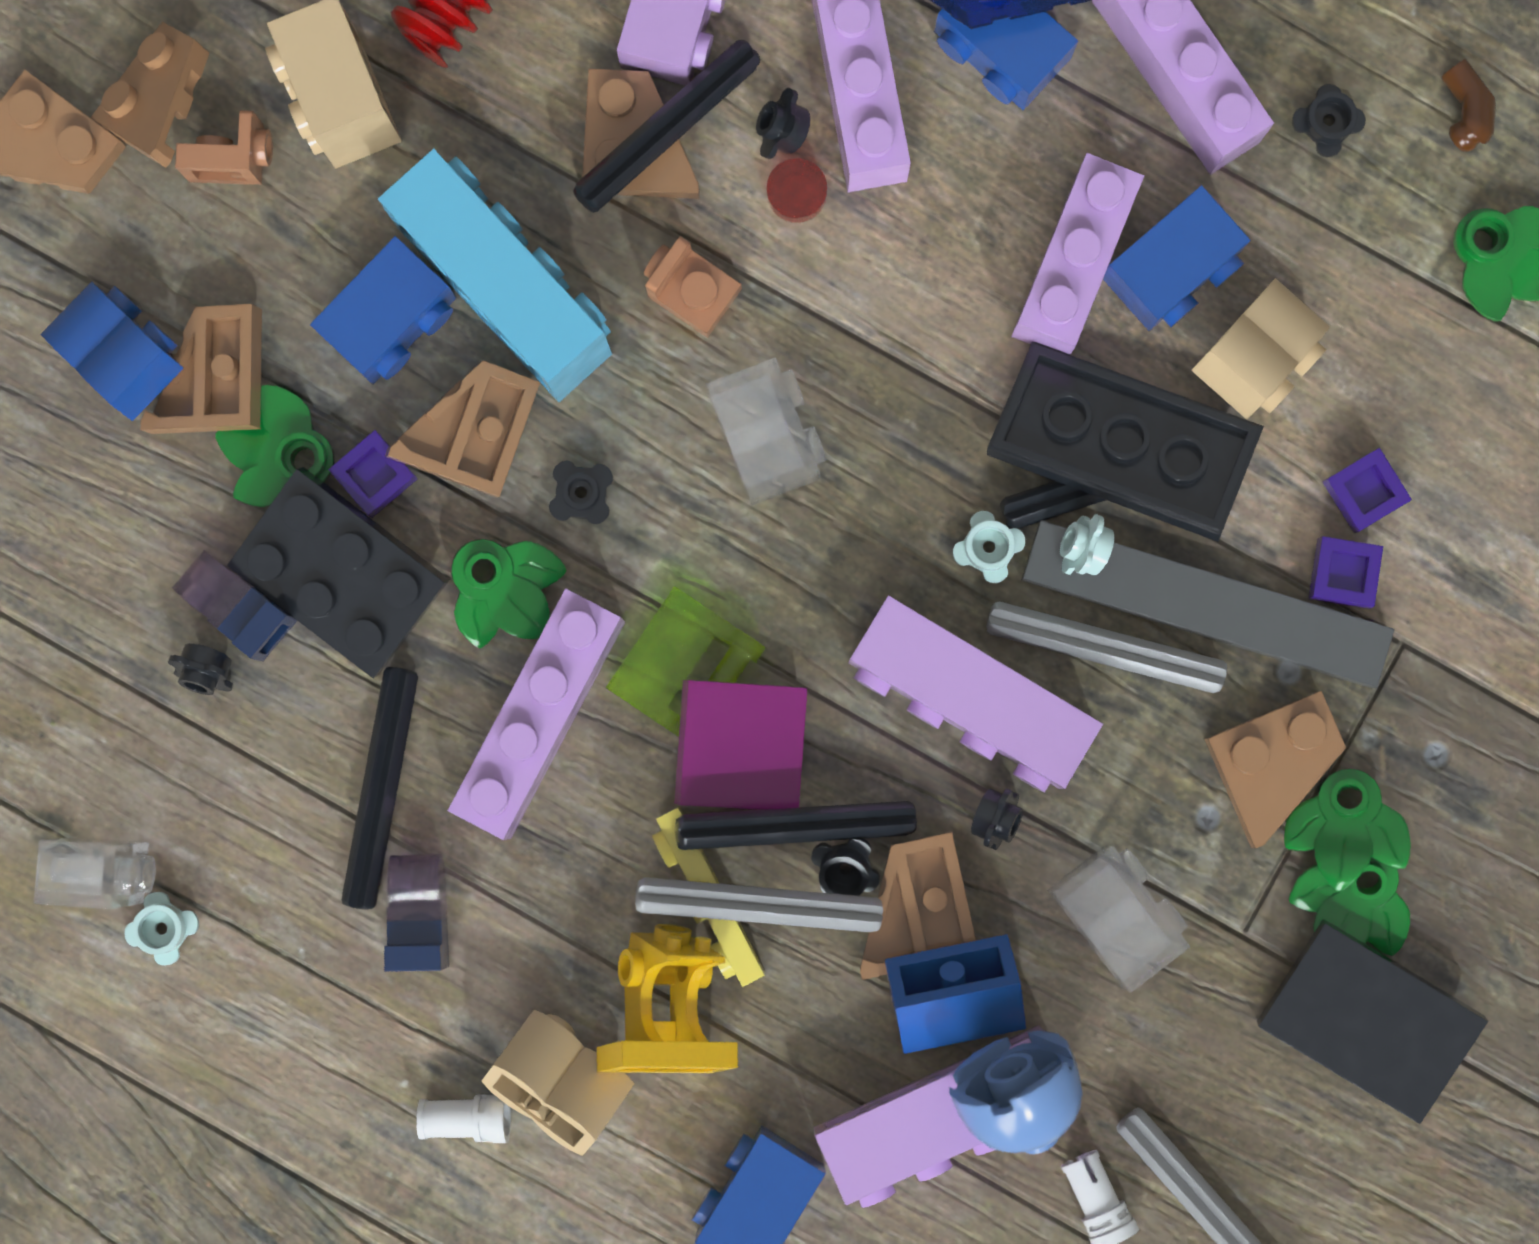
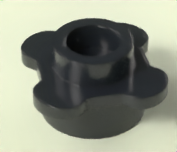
M1332 84L1321 86L1316 92L1315 100L1307 108L1297 109L1292 117L1294 130L1298 133H1306L1316 143V151L1323 157L1337 155L1341 151L1342 142L1350 134L1361 132L1366 123L1363 111L1356 108L1353 100L1346 94L1341 93V90ZM1325 116H1331L1334 119L1332 126H1327L1324 123L1323 118Z
M786 88L777 102L769 101L766 103L758 115L756 131L759 136H762L760 154L766 159H772L778 150L786 154L796 152L807 137L810 128V113L806 108L796 104L798 93L794 89Z
M562 461L557 464L553 470V478L557 482L556 496L549 504V510L553 517L559 521H566L570 517H574L577 519H587L591 524L595 525L603 523L610 514L606 501L607 488L613 482L611 470L603 464H596L592 468L576 467L571 461ZM577 488H586L587 495L584 498H578L575 494Z
M189 643L184 645L181 656L171 655L169 657L168 664L175 667L174 675L179 677L178 683L190 691L203 695H213L215 689L228 692L233 688L234 684L227 680L232 660L220 651L207 646Z
M991 788L985 793L976 810L971 827L973 835L984 839V846L997 850L1002 841L1008 843L1012 841L1023 816V808L1017 806L1019 794L1010 789H1005L1001 793Z
M854 837L844 844L831 846L828 843H819L814 847L811 860L813 864L820 868L819 883L823 893L860 896L863 892H871L878 887L880 874L871 866L869 859L871 845L866 839ZM848 864L851 866V870H843L840 868V865Z

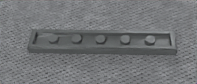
M1042 520L1038 524L1022 581L1372 689L1378 688L1395 630L1393 628L1114 543L1108 562L1097 575L1080 574L1075 570L1071 575L1062 572L1064 557L1060 555L1061 541L1067 528Z

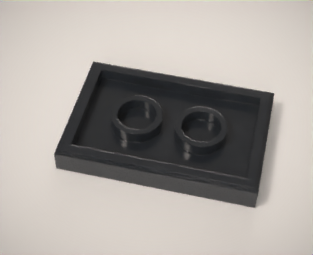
M1322 919L1257 1020L1259 1028L1419 1124L1422 1123L1489 1022L1485 1015L1325 919Z

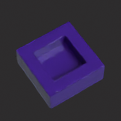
M376 430L328 469L370 518L377 515L418 480L406 464L385 457L387 448L390 445Z
M1380 448L1322 482L1354 534L1412 500Z
M1325 536L1318 538L1308 599L1367 609L1375 607L1384 546Z

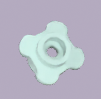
M988 511L977 512L970 519L971 529L964 541L955 544L953 557L957 564L961 566L971 565L983 572L984 579L987 582L999 583L1007 577V565L1014 553L1021 552L1025 547V537L1019 529H1009L1003 523L995 521L992 513ZM987 541L995 545V549L991 553H987L983 549V545Z
M1095 514L1090 520L1089 517L1083 515L1077 522H1073L1067 528L1060 545V555L1064 557L1062 561L1063 573L1071 575L1075 570L1080 574L1097 575L1105 567L1113 549L1114 532L1112 529L1104 527L1103 516Z
M153 892L145 897L144 909L136 915L133 922L126 926L125 939L129 945L133 947L138 946L142 951L153 954L158 964L171 965L180 958L179 948L186 937L197 932L199 919L193 911H182L171 904L166 893ZM161 922L167 926L165 934L157 932V925Z

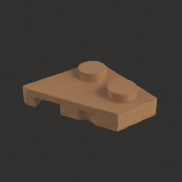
M162 21L156 31L141 43L137 56L120 79L105 91L101 104L90 118L112 135L167 168L175 153L165 143L173 118L175 116L178 120L187 119L194 99L193 90L202 76L209 52L193 38Z
M588 69L582 177L664 105L649 71ZM679 139L617 195L699 199V183Z
M26 70L22 72L0 100L1 176L11 177L19 182L36 185L47 183L57 185L64 190L90 194L127 147L118 138Z
M253 304L195 307L182 333V345L172 355L182 365L183 369L164 388L153 413L145 411L141 419L140 430L150 434L260 429L262 309Z
M482 360L387 448L385 457L492 497H500L540 382Z
M1322 691L1312 693L1204 739L1251 848H1258L1266 844L1346 749Z
M952 832L892 844L878 894V899L882 901L883 905L882 924L880 930L869 932L860 966L862 980L887 975L885 959L976 941Z

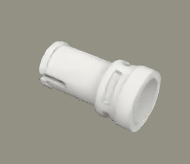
M477 1094L474 1096V1099L428 1101L420 1099L418 1102L417 1133L419 1139L474 1137L475 1142L508 1143L511 1107L494 1094Z
M1097 1150L1077 1156V1161L1075 1162L1069 1160L1062 1164L1060 1167L1066 1174L1085 1215L1082 1221L1089 1234L1091 1244H1118L1139 1231V1227L1134 1217L1128 1211L1125 1201H1119L1099 1159L1100 1155Z

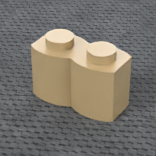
M1275 278L1197 363L1192 371L1246 420L1260 406L1270 414L1295 387L1287 379L1289 374L1294 370L1302 377L1327 350L1318 341L1329 330L1330 326Z
M536 1010L532 1011L482 1079L483 1084L502 1102L517 1112L532 1118L552 1139L582 1156L597 1140L634 1086V1082L626 1073L597 1072V1052L583 1046L575 1037V1032L571 1025L559 1016L553 1014L545 1015Z

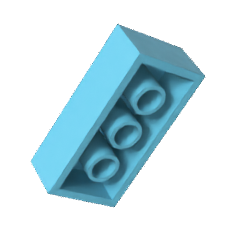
M433 148L384 192L378 200L400 232L559 403L612 355L606 336L611 333L605 324L607 319L582 292L575 299L566 292L570 287L562 278L565 274L541 247L537 248L532 254L528 251L526 246L529 242L521 233L522 227L498 201L491 208L485 204L488 198L479 188L480 182L459 158L455 156L447 163Z

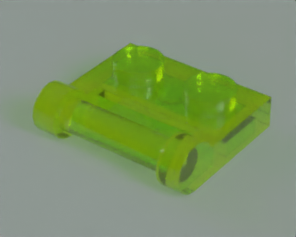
M674 586L606 688L679 737L680 715L668 707L682 688L683 680L688 679L715 637L730 646V648L707 681L736 683L750 660L756 663L766 647Z

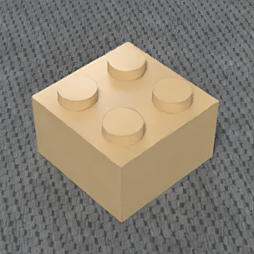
M322 0L267 22L275 43L265 47L268 59L279 82L284 83L291 99H298L288 104V107L301 137L307 139L314 155L324 152L335 169L402 142L358 32L340 0Z

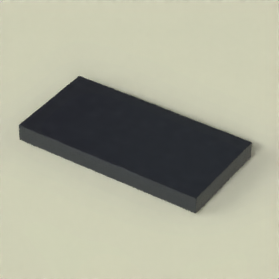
M1032 341L987 447V455L1219 542L1264 426Z

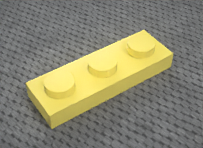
M681 807L657 818L656 821L661 831L652 835V838L667 867L671 868L679 864L687 881L720 884L702 849L682 850L678 848L675 838V822L677 818L684 815ZM693 917L697 924L707 919L718 942L712 944L710 948L725 957V963L718 965L725 979L736 975L741 986L744 987L765 976V970L739 921Z

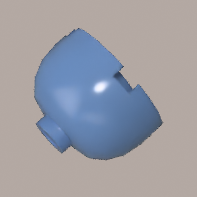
M1045 1031L1027 1032L1031 1043L1020 1044L1011 1049V1043L1008 1037H1005L974 1052L957 1067L953 1074L957 1087L956 1089L949 1087L951 1099L967 1129L990 1149L1010 1153H1041L1054 1146L1058 1138L1074 1122L1081 1108L1083 1093L1077 1062L1069 1043L1059 1034Z

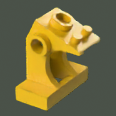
M672 924L655 925L654 933L631 932L629 947L621 952L618 961V977L625 992V1041L597 1047V1072L715 1073L738 1068L737 1042H709L702 1033L698 1020V990L706 989L710 985L713 966L725 963V957L710 948V938L696 937L695 939L691 937V929ZM654 985L670 986V1021H653L652 991Z

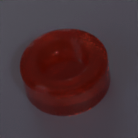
M792 158L781 162L772 170L767 181V200L770 208L778 217L788 222L802 223L811 220L823 209L827 198V182L823 172L816 164L806 159Z

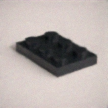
M305 467L296 469L227 564L229 569L373 679L382 672L450 580Z

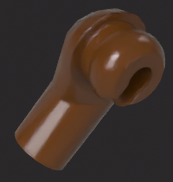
M1464 59L1447 71L1441 79L1462 105V119L1450 127L1449 136L1461 151L1471 152L1480 142L1486 144L1494 134L1496 101L1485 83L1469 62Z

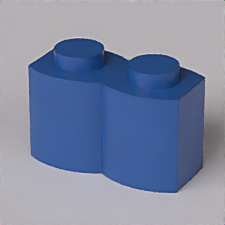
M91 281L41 335L110 405L133 421L182 371V365L171 355L178 345L151 320L142 327L135 320L142 310L116 286L108 293H105Z

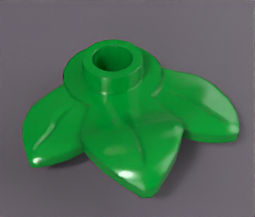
M1523 206L1505 215L1495 209L1481 208L1463 217L1455 228L1453 243L1457 255L1465 263L1462 288L1466 298L1475 310L1485 318L1497 322L1505 316L1512 298L1531 302L1539 301V208ZM1476 231H1484L1490 235L1492 239L1490 250H1482L1475 244L1474 235Z
M261 386L260 429L217 431L215 433V439L225 457L237 468L244 471L236 483L233 498L251 506L267 507L272 504L297 468L294 461L300 451L312 450L315 460L308 471L323 482L331 475L328 469L335 462L333 448L329 441L323 435L313 430L309 407L300 397L278 386Z
M475 539L465 543L458 549L451 564L452 579L460 591L454 609V617L458 629L466 639L478 648L488 644L499 628L521 639H539L550 618L548 603L541 590L563 577L566 573L565 565L552 551L531 541H520L504 548L500 544L488 539ZM480 559H488L494 566L492 577L483 582L475 580L472 576L473 564Z
M1342 769L1327 777L1320 788L1319 796L1300 803L1289 815L1285 825V848L1294 851L1314 849L1320 873L1328 884L1338 892L1345 890L1360 877L1369 865L1371 857L1384 865L1397 869L1406 868L1410 858V835L1403 816L1382 803V794L1377 782L1369 774L1358 769ZM1346 789H1355L1362 795L1361 803L1353 809L1344 808L1338 802L1339 794Z
M1371 857L1370 863L1364 872H1376L1379 875L1377 883L1371 888H1361L1357 885L1356 880L1340 892L1335 891L1320 873L1317 864L1305 870L1298 877L1291 889L1288 900L1300 909L1316 912L1313 933L1322 919H1325L1365 944L1368 940L1379 951L1389 956L1395 955L1402 948L1410 927V911L1405 901L1396 892L1399 884L1397 868L1384 865Z

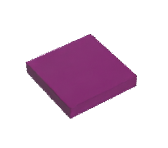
M683 680L674 804L745 809L798 808L800 802L807 688Z

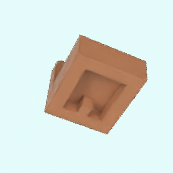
M240 110L238 145H233V140L214 135L196 137V144L176 143L175 168L190 183L262 185L263 166H270L272 162L273 142L271 131L264 129L263 123L254 111Z
M681 236L676 240L671 249L663 244L655 252L644 270V275L649 278L645 285L648 298L706 338L709 337L742 290L741 283L695 253L691 248V243Z

